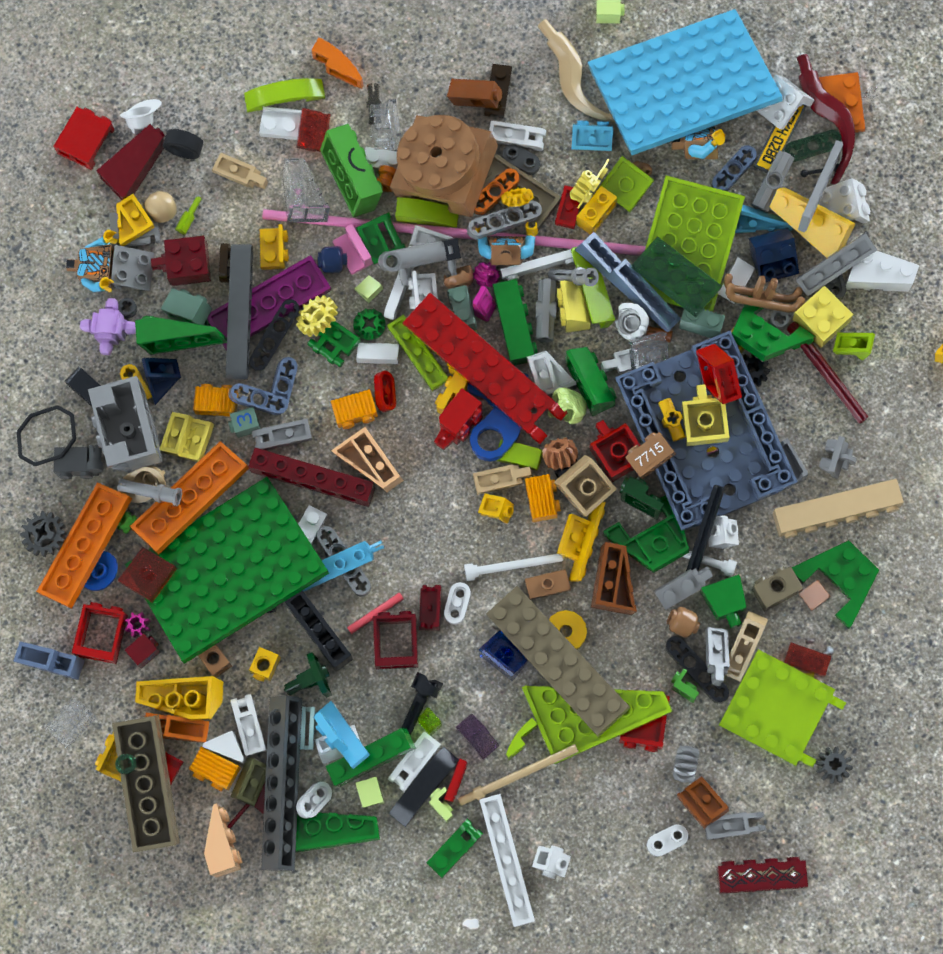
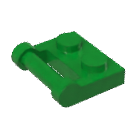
M389 212L356 227L372 258L373 264L378 263L379 256L385 251L406 248L390 219L392 217ZM381 222L384 223L395 246L391 250H389L377 225Z

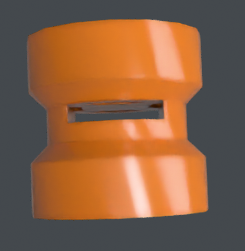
M387 165L379 167V178H377V181H380L383 191L393 192L390 185L396 168Z

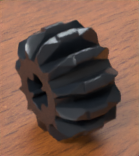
M744 354L743 360L748 371L752 368L756 369V371L750 373L753 382L760 387L762 385L761 381L766 382L768 379L766 375L770 373V369L766 367L769 363L768 361L761 362L762 360L755 358L753 354H751V358Z

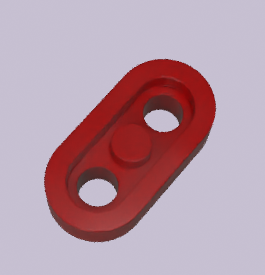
M381 371L374 376L375 402L380 411L388 412L396 407L395 381L389 371Z

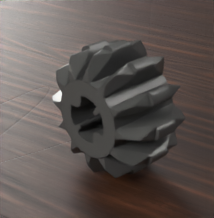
M828 747L825 749L826 754L820 752L818 755L822 760H817L815 764L822 766V768L817 769L816 772L825 773L821 778L823 781L829 776L830 784L834 783L835 777L839 783H842V776L845 778L850 776L846 770L853 769V766L846 764L852 758L848 757L845 759L843 757L847 753L845 750L838 754L839 748L835 747L832 753ZM833 760L837 762L836 764H839V767L835 770H832V766H829Z

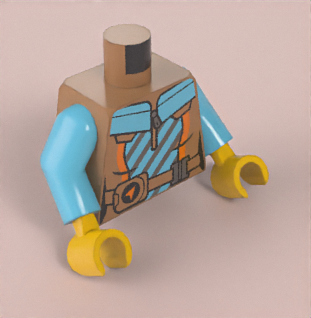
M715 126L671 141L672 150L683 149L686 159H718V145H722L725 142V134L722 129L716 130Z
M529 222L525 224L527 236H487L477 239L480 255L489 259L491 265H521L523 260L531 257L534 252L535 236L538 234L537 223L535 222L533 228H529ZM476 227L475 230L479 233L480 229L483 227Z
M106 230L103 237L88 244L85 248L79 249L78 260L67 259V271L77 272L79 281L92 292L112 291L111 283H114V281L111 280L114 249L109 244L117 243V239L112 238L113 235L117 234L115 231Z

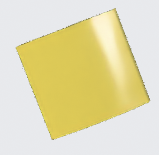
M172 412L160 451L198 462L204 457L214 424L209 421L192 418L190 415Z

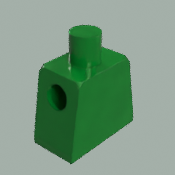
M739 574L701 588L700 593L717 621L727 618L730 628L742 625L738 613L746 610V602Z

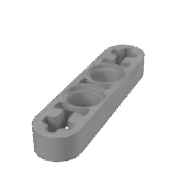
M530 201L523 206L509 207L475 218L470 221L467 227V234L472 239H481L524 225L527 222H533L539 218L542 212L541 205L537 201ZM530 207L532 210H536L534 215L532 212L526 213ZM516 213L519 216V220L511 221L508 214ZM498 219L501 225L493 227L490 224V220ZM474 225L477 228L483 227L480 229L479 233L476 230H472Z
M324 526L318 530L317 539L329 557L332 556L335 548L347 549L331 527ZM323 532H326L327 534L332 533V534L330 535V538H331L332 542L335 543V544H332V545L330 546L329 542H328L326 539H323V540H322V538H323V534H322V533H323ZM357 567L352 575L342 574L357 596L364 597L370 593V581L360 567ZM359 574L362 575L358 577L360 582L362 584L367 583V585H365V591H362L361 589L358 591L356 590L358 588V584L353 579H355Z

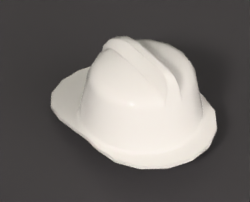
M157 99L140 102L128 111L120 114V117L125 118L127 126L133 134H138L149 124H153L154 111L161 106L162 102Z

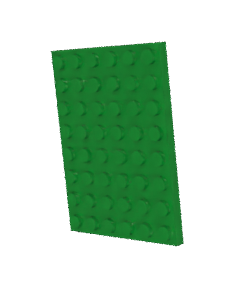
M265 477L194 521L159 555L150 548L125 564L184 664L329 574L324 563L268 477Z

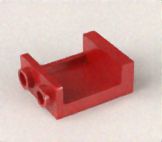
M76 107L53 147L57 154L92 170L96 164L94 158L109 132L113 133L115 129L112 121L107 117L101 116L100 118L88 108Z
M667 715L620 735L619 743L624 744L623 747L629 749H636L637 746L645 747V751L658 752V749L662 750Z

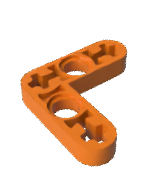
M512 168L506 169L482 189L478 201L482 203L486 200L484 208H475L474 213L484 215L501 200L504 192L515 189L520 181L519 173ZM514 175V182L508 181L505 184L506 189H504L502 184L506 182L507 176L512 177ZM493 187H498L501 189V193L498 196H492L490 190Z

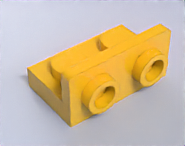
M278 224V228L260 229L261 270L286 269L285 262L289 261L288 249H285V243L288 242V230H284L283 224Z

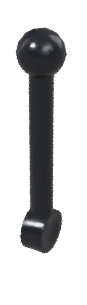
M836 164L833 171L836 172L839 164ZM823 169L802 170L800 175L805 178L808 175L822 173Z

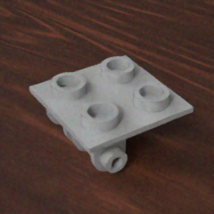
M114 245L111 280L114 281L111 284L114 285V288L122 289V286L150 291L152 277L151 259L154 258V253Z

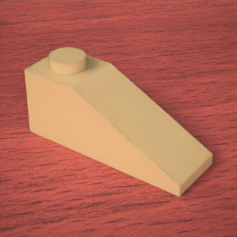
M748 611L730 651V667L726 676L741 682L768 621L767 618Z

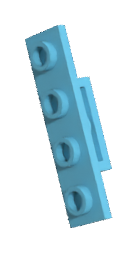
M332 701L315 714L313 718L318 724L316 729L322 736L326 735L325 742L332 750L336 748L340 751L351 768L354 769L370 756Z

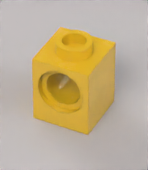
M259 647L249 668V671L253 674L252 677L261 682H264L265 679L271 681L281 657L276 653ZM268 661L269 668L265 671L259 670L260 663Z

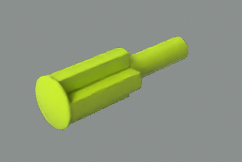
M199 196L195 198L188 212L185 211L175 228L178 233L186 235L195 218L193 214L201 201Z

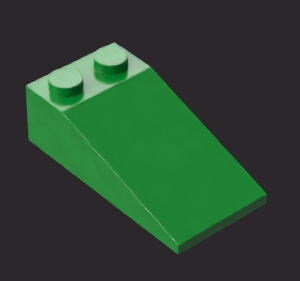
M144 316L142 319L135 320L136 343L150 355L227 343V337L216 327L154 316Z

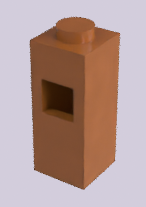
M452 78L447 97L454 106L497 108L499 101L502 99V90L495 81Z

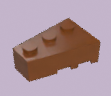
M605 542L600 547L591 608L632 616L637 612L634 603L633 585H631L626 546Z

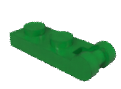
M469 819L465 820L426 863L443 878L484 833L479 829L476 830ZM465 831L471 836L468 841L462 837Z

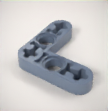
M285 357L279 361L270 392L238 383L232 386L228 392L230 400L272 415L284 413L291 396L297 372V362L291 357ZM288 362L289 367H291L292 369L287 371L286 377L280 376L285 374L286 367H284L283 365ZM279 381H284L287 384L285 392L278 389L277 384ZM241 389L240 393L247 395L249 391L251 393L249 397L240 396L237 398V394L234 391ZM255 394L263 397L261 405L254 403L253 396ZM277 401H279V405L282 406V408H279L278 410H276V406L272 404H269L267 407H265L268 402L275 403Z

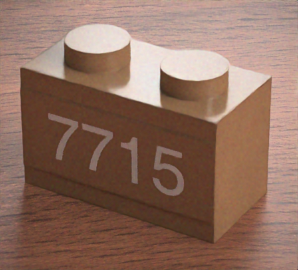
M653 432L644 439L645 443L641 446L635 445L628 450L629 455L625 457L641 479H644L676 455L660 432L657 434Z

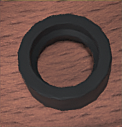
M180 129L168 130L163 143V148L166 151L185 159L199 158L203 147V140L200 137Z

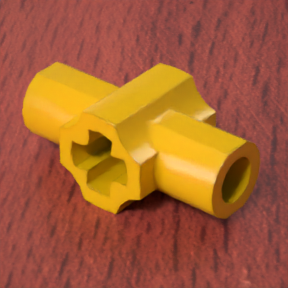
M671 398L660 401L658 404L664 417L661 421L663 428L669 430L673 442L685 438L686 436L680 423L683 419L681 412L675 410ZM670 416H671L672 418H674V417L676 418V421H675L674 424H672V421H671V422H668V418H669Z

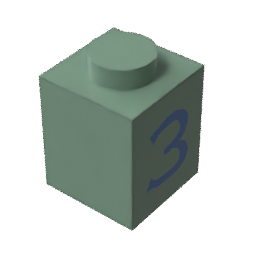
M254 407L230 414L229 428L231 433L235 432L237 438L250 435L252 431L261 429Z

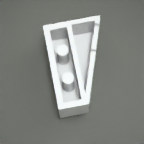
M876 251L852 267L846 283V290L883 289V291L909 292L919 265Z

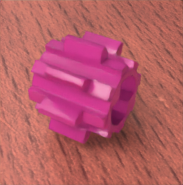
M480 262L477 267L475 266L473 275L474 279L477 280V284L493 287V284L499 281L498 277H500L499 271L495 269L496 266L491 265L490 262L488 264Z
M132 612L131 618L125 619L128 623L125 631H131L132 638H135L137 635L141 636L146 631H151L147 627L151 620L149 618L145 619L143 612L138 614V616ZM137 621L142 624L139 629L134 627V623Z

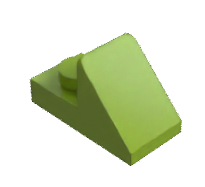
M837 332L833 352L837 355H855L860 360H865L871 354L875 334Z

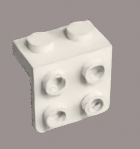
M851 178L825 188L819 205L850 221L856 220L862 224L870 221V208L865 200L866 189L862 183Z

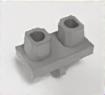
M838 436V440L827 439L825 445L826 452L833 453L832 459L822 457L819 467L822 471L830 473L832 478L838 479L841 468L848 470L849 464L855 465L857 461L852 456L853 450L848 449L849 444L845 442V437Z

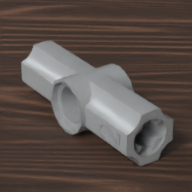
M778 151L751 204L755 209L768 212L777 189L782 186L784 178L795 159L791 154ZM769 177H774L777 180V186L769 184Z
M552 279L539 280L538 301H536L535 319H537L536 341L543 343L554 340V320H556L557 302H555L556 281Z

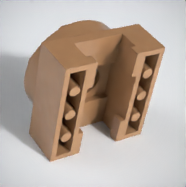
M416 115L413 125L405 132L399 142L397 149L398 166L390 188L396 198L403 197L419 200L427 198L445 202L449 205L448 210L450 213L472 217L498 144L491 131L467 126L463 121L453 116L433 115L424 117Z

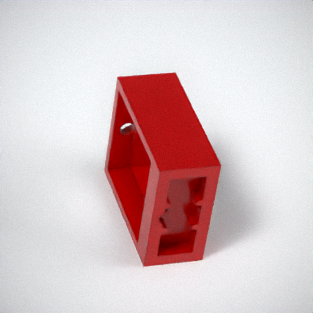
M716 344L696 350L706 389L722 404L742 398L734 360Z
M90 602V605L83 604L72 654L80 658L117 664L126 626L125 619L128 618V615L123 612V608L111 606L110 609L102 608V604ZM91 614L119 619L111 652L83 647Z

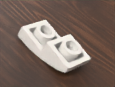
M737 257L727 274H732V283L734 285L745 287L755 267ZM723 281V283L720 286L718 294L724 297L725 299L729 300L726 295V288Z

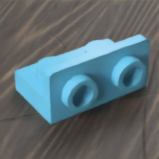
M577 120V124H573L572 149L612 151L613 126L609 125L607 121H597V125H589V121Z

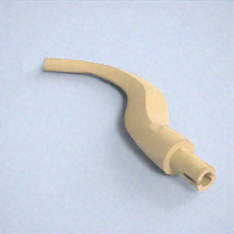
M547 19L540 22L538 28L548 39L547 45L558 58L560 85L564 96L582 113L601 121L615 123L611 114L601 111L584 96L581 89L582 62L576 49L562 31L557 33Z

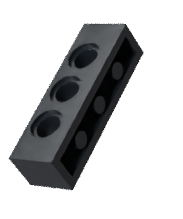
M303 590L285 601L287 608L336 672L353 660L350 652Z

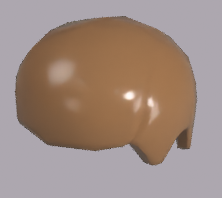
M471 265L457 268V275H450V277L444 275V285L448 289L467 285L468 288L474 280Z

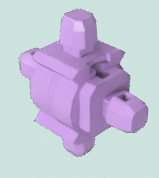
M114 298L107 299L105 309H99V313L93 312L92 320L84 319L80 322V329L82 331L94 334V338L100 343L99 350L102 355H110L113 345H118L119 340L125 341L126 334H136L135 322L124 319V316L118 310V301Z

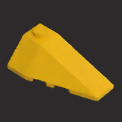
M213 676L136 681L135 702L190 720L212 719L223 702L224 682Z

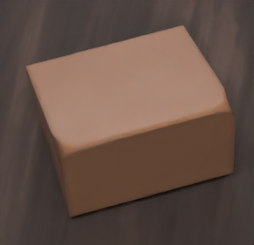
M818 580L799 593L811 611L830 598V595Z

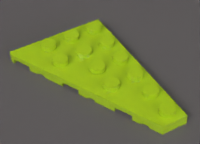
M527 685L522 687L550 755L574 744L579 751L554 764H558L673 712L663 691L614 689L629 705L630 709L598 737L553 687Z

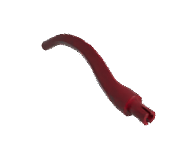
M802 54L797 57L801 75L798 78L802 90L814 99L810 108L817 115L830 120L837 126L843 142L841 162L830 184L834 185L840 182L852 157L855 144L854 122L846 106L823 89L818 72L812 69L808 54Z

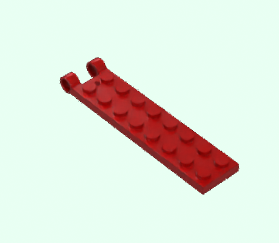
M431 293L402 322L407 329L539 444L546 439L547 434L534 424L544 412L548 410L560 421L568 414L567 411L564 412L557 402ZM536 408L537 413L533 414L531 409Z

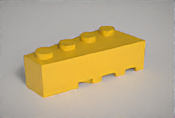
M786 187L778 188L769 207L826 258L846 245L856 223L818 204L807 231H799L798 227L809 199Z

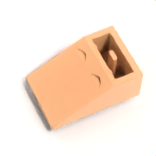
M217 803L213 804L204 851L210 875L216 878L241 870L240 864L243 863L240 852L234 848L233 843H236L233 830L227 828V823L230 822L228 812Z

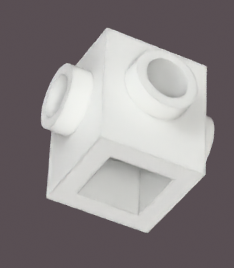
M717 516L709 537V547L724 549L739 545L737 520L728 519V516Z
M551 845V848L538 846L532 867L542 870L543 876L555 879L556 875L565 877L571 856L564 854V849Z

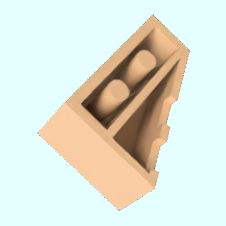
M366 427L331 450L335 456L371 482H374L375 485L385 492H389L404 481Z

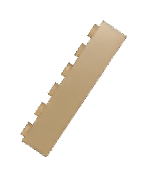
M897 479L776 508L772 514L779 537L785 536L787 539L797 536L798 532H815L818 530V527L822 526L832 528L838 526V522L842 521L852 523L858 521V517L862 516L867 518L876 517L879 515L878 512L887 511V513L896 512L904 501Z

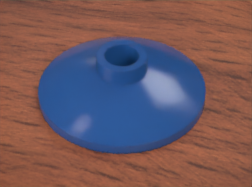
M103 551L84 587L91 591H100L107 588L114 581L118 572V563L111 553Z

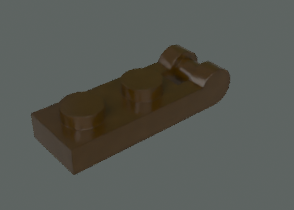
M492 64L490 81H495L501 88L502 99L498 103L500 105L499 108H485L484 116L491 117V115H495L498 118L504 119L512 66Z

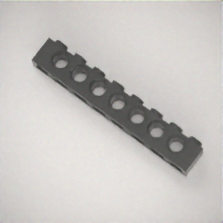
M284 695L269 698L261 870L295 871L296 804L298 801L303 699L301 697Z

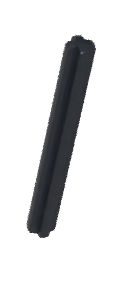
M714 485L686 571L695 568L699 571L725 491L724 487L720 485Z

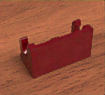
M422 585L420 591L419 630L440 631L441 585H434V587Z

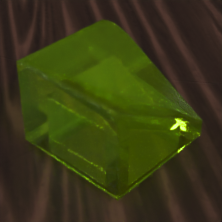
M428 707L419 716L418 723L430 736L442 727L440 719Z

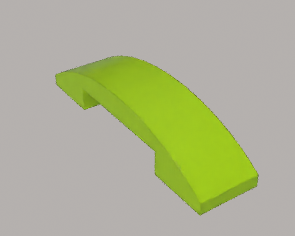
M317 78L274 82L244 93L247 113L263 110V107L296 100L305 99L306 102L326 99L322 79Z

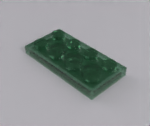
M658 236L631 267L695 317L701 313L722 288V285Z

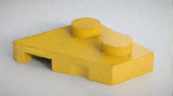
M134 194L116 204L120 246L124 247L155 228Z

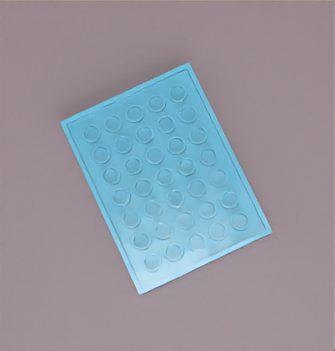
M736 9L588 61L590 72L631 155L783 101L780 90Z

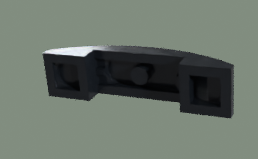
M443 747L415 778L389 814L406 827L429 796L455 768L459 759Z

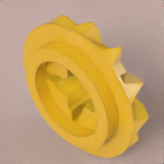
M525 187L511 189L504 192L501 196L502 204L509 207H518L529 203L534 198L531 189H526Z

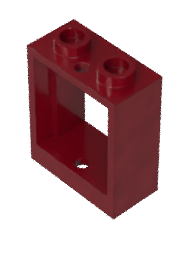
M401 611L399 615H391L390 612H380L378 616H373L376 670L419 668L416 614H412L411 611ZM411 623L412 656L381 658L380 625Z

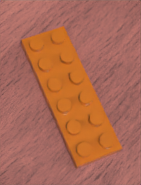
M220 441L171 487L172 489H182V498L178 506H173L172 503L164 501L161 503L155 502L130 525V528L159 555L249 469L248 465Z
M97 482L36 592L72 609L132 498Z

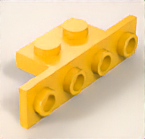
M604 501L589 514L587 520L575 514H569L557 554L574 561L569 576V581L571 582L582 581L586 574L587 561L592 555V545L594 539L598 536V526L605 513L604 507L606 502Z

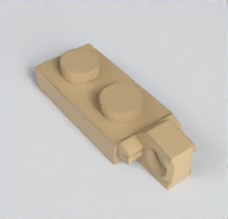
M220 153L212 168L213 173L246 187L253 188L255 185L265 189L268 184L267 178L261 176V172L256 167L223 153Z
M513 464L473 473L477 495L523 484V479L532 477L530 467L519 469V465L513 466Z

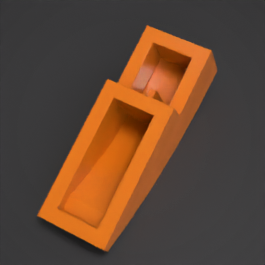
M318 37L311 50L313 59L325 64L327 74L362 89L364 87L362 77L353 63L335 46Z
M146 713L145 717L156 716L159 714ZM159 715L164 739L200 743L207 741L210 721L190 720L172 715Z

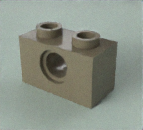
M784 566L773 572V576L769 578L764 576L754 582L755 585L752 591L764 612L799 594L803 590V586L791 566L786 569ZM779 583L782 590L779 592L772 590L771 584Z

